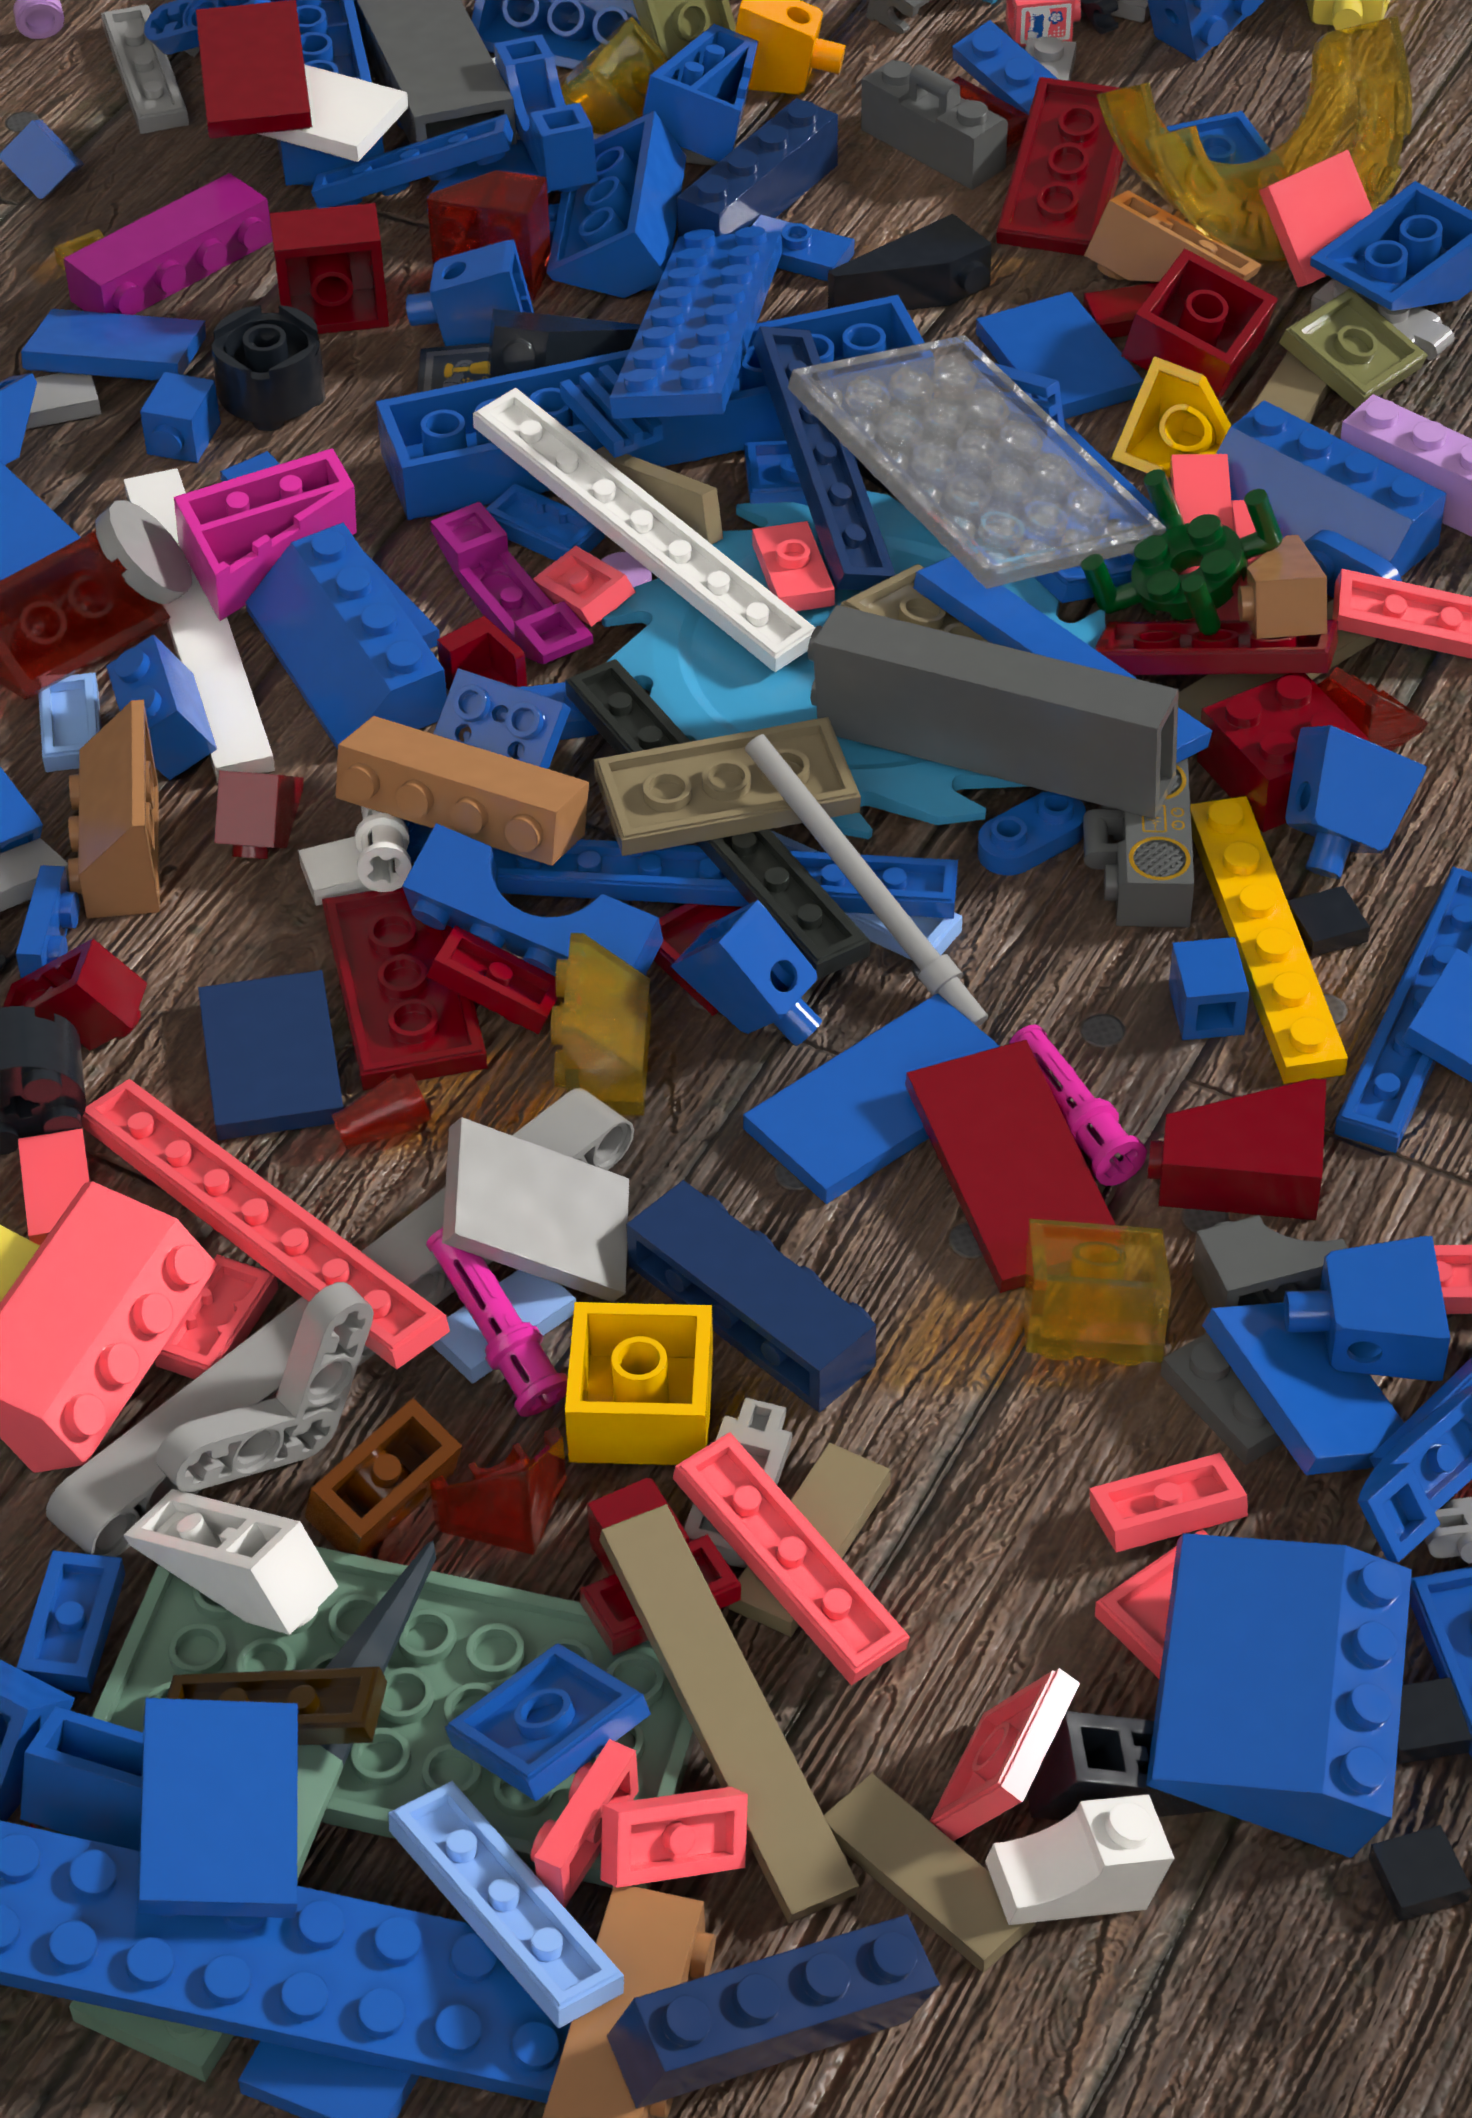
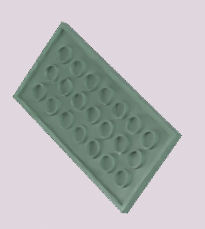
M315 1546L339 1587L318 1607L316 1615L308 1623L295 1629L288 1635L243 1621L158 1564L92 1717L143 1733L145 1698L166 1699L173 1675L325 1669L408 1566ZM430 1571L384 1672L387 1686L373 1742L353 1743L321 1822L396 1839L389 1831L388 1813L453 1781L531 1870H535V1863L530 1858L534 1840L543 1824L549 1819L557 1821L567 1806L569 1790L577 1771L539 1800L534 1801L454 1748L447 1735L445 1726L558 1643L642 1693L645 1697L651 1715L616 1741L636 1750L639 1791L633 1800L679 1794L697 1737L649 1640L616 1655H612L580 1602ZM599 1754L591 1759L590 1762L594 1763ZM600 1852L582 1881L613 1888L612 1885L600 1880ZM644 1883L631 1886L649 1890L651 1883Z

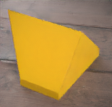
M1154 356L1111 459L1144 473L1160 469L1165 472L1167 478H1170L1171 455L1216 454L1231 424L1207 378L1200 373Z

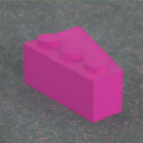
M333 448L174 497L178 544L219 621L246 605L245 602L291 542L344 522L352 535L357 533L355 487Z

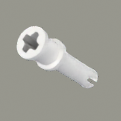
M361 806L363 820L358 824L355 831L356 848L360 853L357 860L358 878L363 885L374 891L391 892L399 889L412 868L411 857L406 851L409 845L408 828L404 821L398 817ZM393 860H395V871H396L395 873H394Z

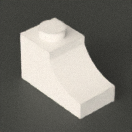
M1147 1794L1080 1801L1073 1813L1051 1827L1023 1838L993 1843L985 1862L1008 1925L1147 1910L1172 1864L1174 1856L1151 1798Z

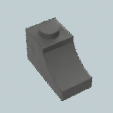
M1260 1215L1234 1222H1220L1210 1228L1197 1231L1192 1274L1210 1310L1218 1307L1283 1303L1286 1291H1320L1324 1256L1331 1251L1347 1249L1348 1247L1343 1238L1330 1241H1305L1287 1237L1265 1226Z

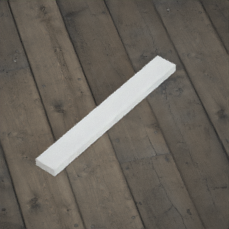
M517 388L510 390L473 413V424L477 431L772 671L777 672L808 651L809 641L815 629L812 624Z
M178 469L123 479L128 501L142 507L155 517L178 544L174 497L185 494ZM191 569L192 585L189 590L180 598L174 599L170 604H161L177 657L194 674L217 746V750L209 754L217 783L219 780V770L249 773L275 771L273 754L228 619L226 617L219 621Z

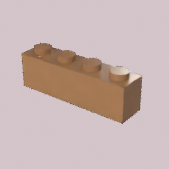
M372 716L338 744L337 799L382 813H388L391 816L430 828H434L437 823L493 848L553 866L585 835L588 781L376 716Z
M613 1886L596 1944L623 1973L624 1993L572 2021L542 2118L668 2117L673 2098L636 2109L607 2039V2034L634 1998L709 1975L715 1951L716 1936L715 1934L705 1932L704 1901L634 1886L618 1888Z

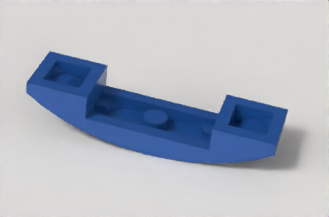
M1472 1385L1443 1404L1404 1436L1374 1468L1360 1491L1358 1503L1386 1559L1390 1562L1399 1563L1440 1526L1441 1523L1435 1512L1472 1480Z

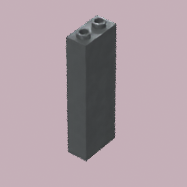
M353 0L364 49L382 86L407 92L408 108L398 119L410 144L507 114L513 130L512 144H517L513 97L461 0Z
M840 605L835 606L823 627L817 626L811 635L808 645V659L814 662L815 673L811 689V704L817 706V719L829 717L837 737L1153 819L1156 818L1176 780L1179 689Z

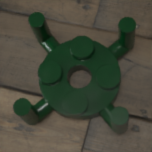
M1160 469L1152 470L1145 475L1144 484L1161 523L1163 533L1147 536L1136 544L1134 548L1136 559L1131 572L1132 581L1115 588L1103 557L1099 554L1086 556L1081 562L1082 570L1099 609L1105 611L1106 614H1112L1141 603L1145 610L1156 615V609L1170 612L1172 619L1185 620L1194 618L1201 633L1206 636L1215 635L1221 627V621L1216 609L1224 605L1234 595L1231 587L1236 583L1240 575L1243 581L1245 580L1248 560L1274 550L1282 543V533L1269 498L1263 489H1254L1245 495L1244 502L1256 532L1239 538L1231 528L1223 525L1219 517L1213 514L1200 515L1190 523L1185 524L1165 472ZM1200 566L1198 569L1189 574L1180 575L1184 570L1190 567Z

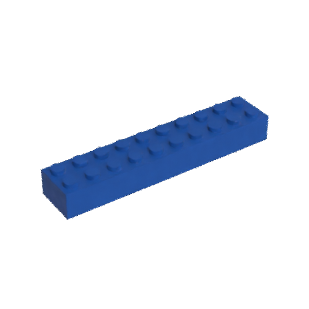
M899 295L757 323L724 414L657 417L663 424V440L627 454L664 467L688 461H698L703 458L730 452L744 451V444H747V442L784 441L785 437L753 345V340L760 326L810 330L844 429L857 427L894 404H932L933 356ZM630 349L376 401L381 454L407 520L432 517L440 513L459 510L479 501L483 506L489 505L514 483L538 494L550 491L549 488L474 428L473 413L510 390L517 388L595 451L603 447V445L561 399L560 382L570 379L576 386L579 384V375L589 372L594 378L599 377L598 368L609 365L619 376ZM592 397L587 398L606 419L603 409ZM612 425L623 439L628 438L619 427Z

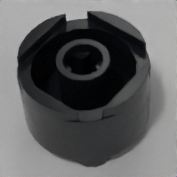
M261 305L246 307L223 318L213 331L212 357L219 401L230 414L253 422V426L260 431L277 430L284 425L286 420L296 418L308 412L313 407L322 404L326 398L320 340L316 323L306 313L290 306L278 305L279 313H262Z
M10 1006L0 1008V1155H6L19 1148V1138L82 1128V1117L86 1109L81 1042L78 1031L70 1021L55 1013L54 1021L35 1017V1008Z

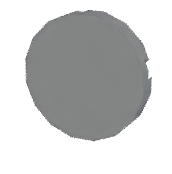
M127 500L114 501L95 520L96 537L101 549L111 563L118 558L127 569L121 575L130 587L145 598L159 604H170L174 599L180 598L189 590L192 585V575L186 557L173 536L155 517L142 507Z

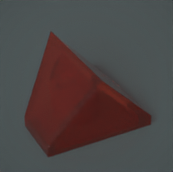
M1337 666L1328 678L1317 684L1369 738V742L1390 751L1395 750L1422 733L1429 723L1388 692L1380 691L1370 683L1369 685L1353 674L1349 675Z
M554 1427L544 1432L545 1447L532 1460L524 1452L521 1445L517 1443L512 1445V1451L509 1456L494 1467L479 1468L475 1462L468 1464L476 1480L448 1485L443 1475L430 1480L434 1520L440 1532L534 1555L566 1479L563 1436L558 1428Z

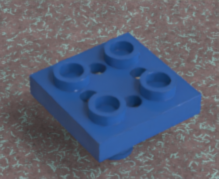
M458 668L433 734L549 769L571 708L563 702ZM501 708H507L508 712H501L500 714L504 721H496L497 711ZM464 727H470L472 733L465 731L463 734L464 741H460V731Z

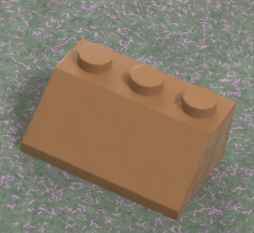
M144 699L131 700L79 749V774L69 775L72 810H79V816H69L68 819L72 852H79L78 858L68 859L69 884L71 892H77L78 895L82 894L87 919L160 912L159 785Z

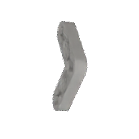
M336 1282L323 1288L312 1298L303 1313L276 1398L192 1420L178 1426L163 1440L157 1451L156 1463L161 1471L179 1490L194 1492L305 1460L322 1450L332 1439L337 1429L373 1322L374 1312L372 1306L346 1282Z

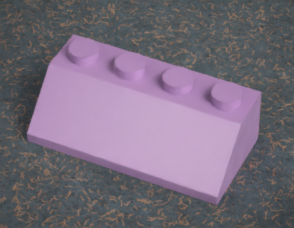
M1372 394L1342 422L1340 439L1445 492L1446 500L1442 523L1472 537V439L1438 422L1431 421L1400 407L1392 401Z

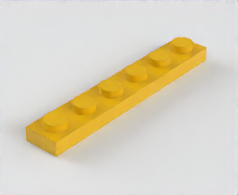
M1247 796L1190 804L1192 838L1229 937H1235L1248 988L1283 1083L1288 1084L1313 1078L1321 1079L1346 1075L1348 1061L1346 1051Z

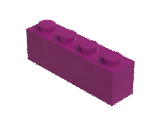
M228 173L63 258L71 302L83 311L135 315L273 242L268 199L231 173Z

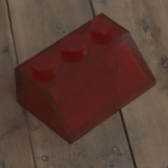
M95 530L0 581V684L24 700H27L166 624L171 617L161 603L159 604L145 598L124 581L125 578L121 574L127 569L118 558L112 563L106 558L96 537Z

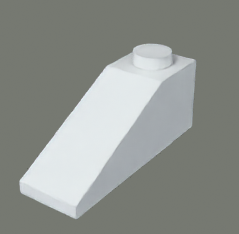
M171 1489L124 1534L131 1547L243 1621L288 1635L295 1629L308 1623L316 1615L318 1607L339 1587L300 1521Z

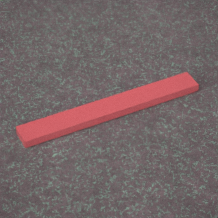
M131 1079L126 1080L86 1106L82 1117L83 1129L308 1302L323 1288L333 1283L346 1282L351 1285L372 1306L374 1312L373 1322L365 1346L395 1369H399L450 1332L447 1317L443 1312Z

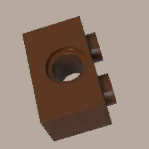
M412 1398L311 1488L305 1518L338 1551L365 1556L453 1476L462 1445Z

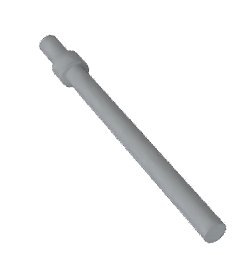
M761 734L752 739L746 745L745 751L920 969L921 972L918 978L932 996L938 993L977 1027L981 1026L989 1016L960 981L963 976L960 969L948 954L940 956L766 736Z

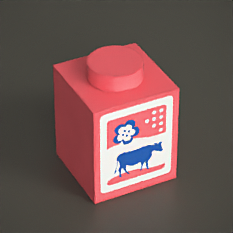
M1007 0L1006 23L1012 39L1021 47H1026L1028 38L1055 37L1062 41L1072 42L1073 22H1079L1081 19L1080 0Z

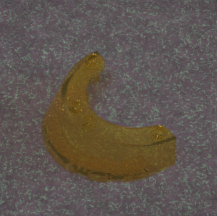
M1398 16L1347 27L1321 36L1313 48L1309 93L1296 125L1289 135L1271 152L1248 163L1226 164L1209 160L1200 141L1196 126L1169 132L1155 110L1149 82L1097 94L1102 115L1114 142L1131 168L1143 181L1205 236L1229 246L1251 259L1259 261L1287 262L1260 195V189L1340 152L1349 150L1372 211H1374L1378 205L1384 204L1397 182L1402 167L1398 165V161L1402 151L1404 136L1410 135L1411 82Z

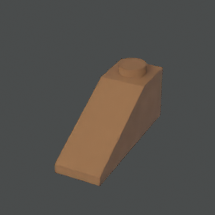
M1129 190L1109 200L1084 255L1098 263L1097 268L1103 274L1117 280L1127 279L1128 281L1160 282L1184 248L1245 281L1257 275L1262 266L1260 263Z
M1299 535L1285 536L1278 548L1265 552L1247 567V585L1238 587L1240 621H1248V625L1257 639L1327 634V576Z

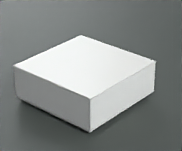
M355 836L298 850L300 866L316 906L321 905L322 899L372 891L363 885L358 878L357 860L360 853L356 848Z

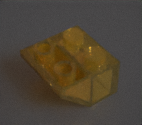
M571 933L568 959H557L556 996L565 998L564 1003H560V1006L552 1007L551 1013L552 1045H563V1049H556L555 1088H566V1093L575 1088H583L620 1115H644L652 1024L650 978L584 933Z

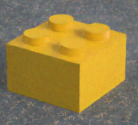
M574 1303L565 1404L569 1462L678 1465L708 1446L713 1373L712 1305Z

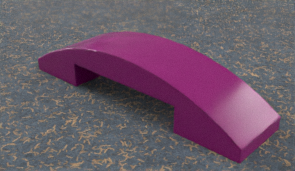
M480 501L430 521L431 531L441 551L471 600L483 616L487 617L524 651L525 657L534 662L545 664L593 644V634L565 601L554 605L508 551L507 533Z

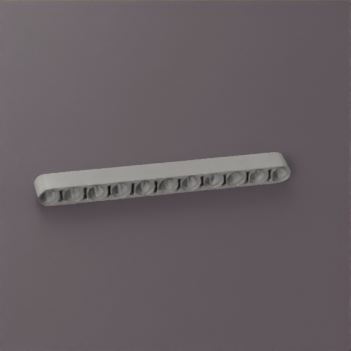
M575 1088L558 1099L512 1136L608 1171L624 1156L630 1147L634 1135V1127L630 1121L587 1090ZM446 1186L361 1251L433 1306L439 1304L455 1291L433 1252H430L426 1246L430 1236L443 1227ZM484 1258L487 1265L492 1262V1260ZM303 1297L298 1299L68 1476L50 1496L46 1507V1516L49 1521L87 1554L117 1557L128 1549L130 1545L124 1534L171 1489L179 1490L156 1463L157 1451L163 1440L178 1426L189 1421L276 1398L303 1313L309 1302ZM364 1346L358 1367L375 1354L367 1346ZM201 1490L194 1491V1492H187V1493H191V1494H195V1495H196V1494H198Z

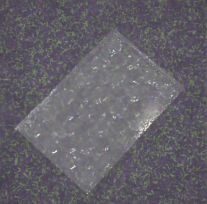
M966 335L793 369L788 389L986 589L1081 566V562L1091 554H1099L1105 560L1133 553L1135 546L1151 535L1161 536L1165 533L1166 527Z

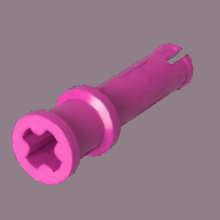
M1035 1024L1025 1026L1017 1031L1009 1044L1027 1040L1079 1149L1083 1150L1092 1162L1091 1172L1097 1181L1105 1186H1113L1123 1183L1134 1176L1143 1166L1147 1150L1139 1138L1128 1135L1118 1123L1119 1114L1112 1103L1101 1098H1095L1071 1065L1067 1063L1048 1039L1043 1028ZM1050 1070H1051V1072L1054 1074V1076L1057 1078V1080L1061 1083V1085L1063 1086V1089H1062V1087L1059 1085V1083L1055 1080V1078L1052 1076V1074L1050 1073ZM1119 1153L1122 1155L1123 1160L1118 1161L1115 1154Z
M443 1227L437 1230L427 1240L426 1246L430 1252H433L456 1290L458 1297L487 1341L485 1359L493 1370H500L513 1390L517 1397L514 1407L521 1417L536 1415L559 1402L566 1396L568 1376L565 1373H558L540 1345L543 1341V1335L540 1330L530 1322H522L483 1257L443 1244Z

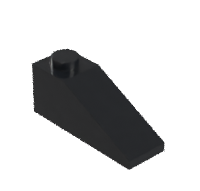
M948 215L829 270L828 309L899 295L906 310L952 305L990 287L992 243L956 215Z
M493 309L487 360L489 378L629 350L640 324Z
M1066 1711L1027 1792L1031 1818L1060 1821L1073 1813L1080 1801L1147 1794L1151 1798L1158 1817L1212 1812L1216 1810L1146 1786L1154 1721Z

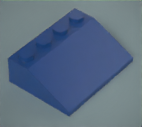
M1183 1533L1177 1540L1146 1786L1352 1858L1392 1819L1412 1569L1347 1545Z

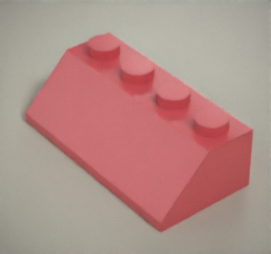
M93 1181L83 1184L0 1302V1438L33 1473L83 1466L89 1461L218 1266L177 1218Z

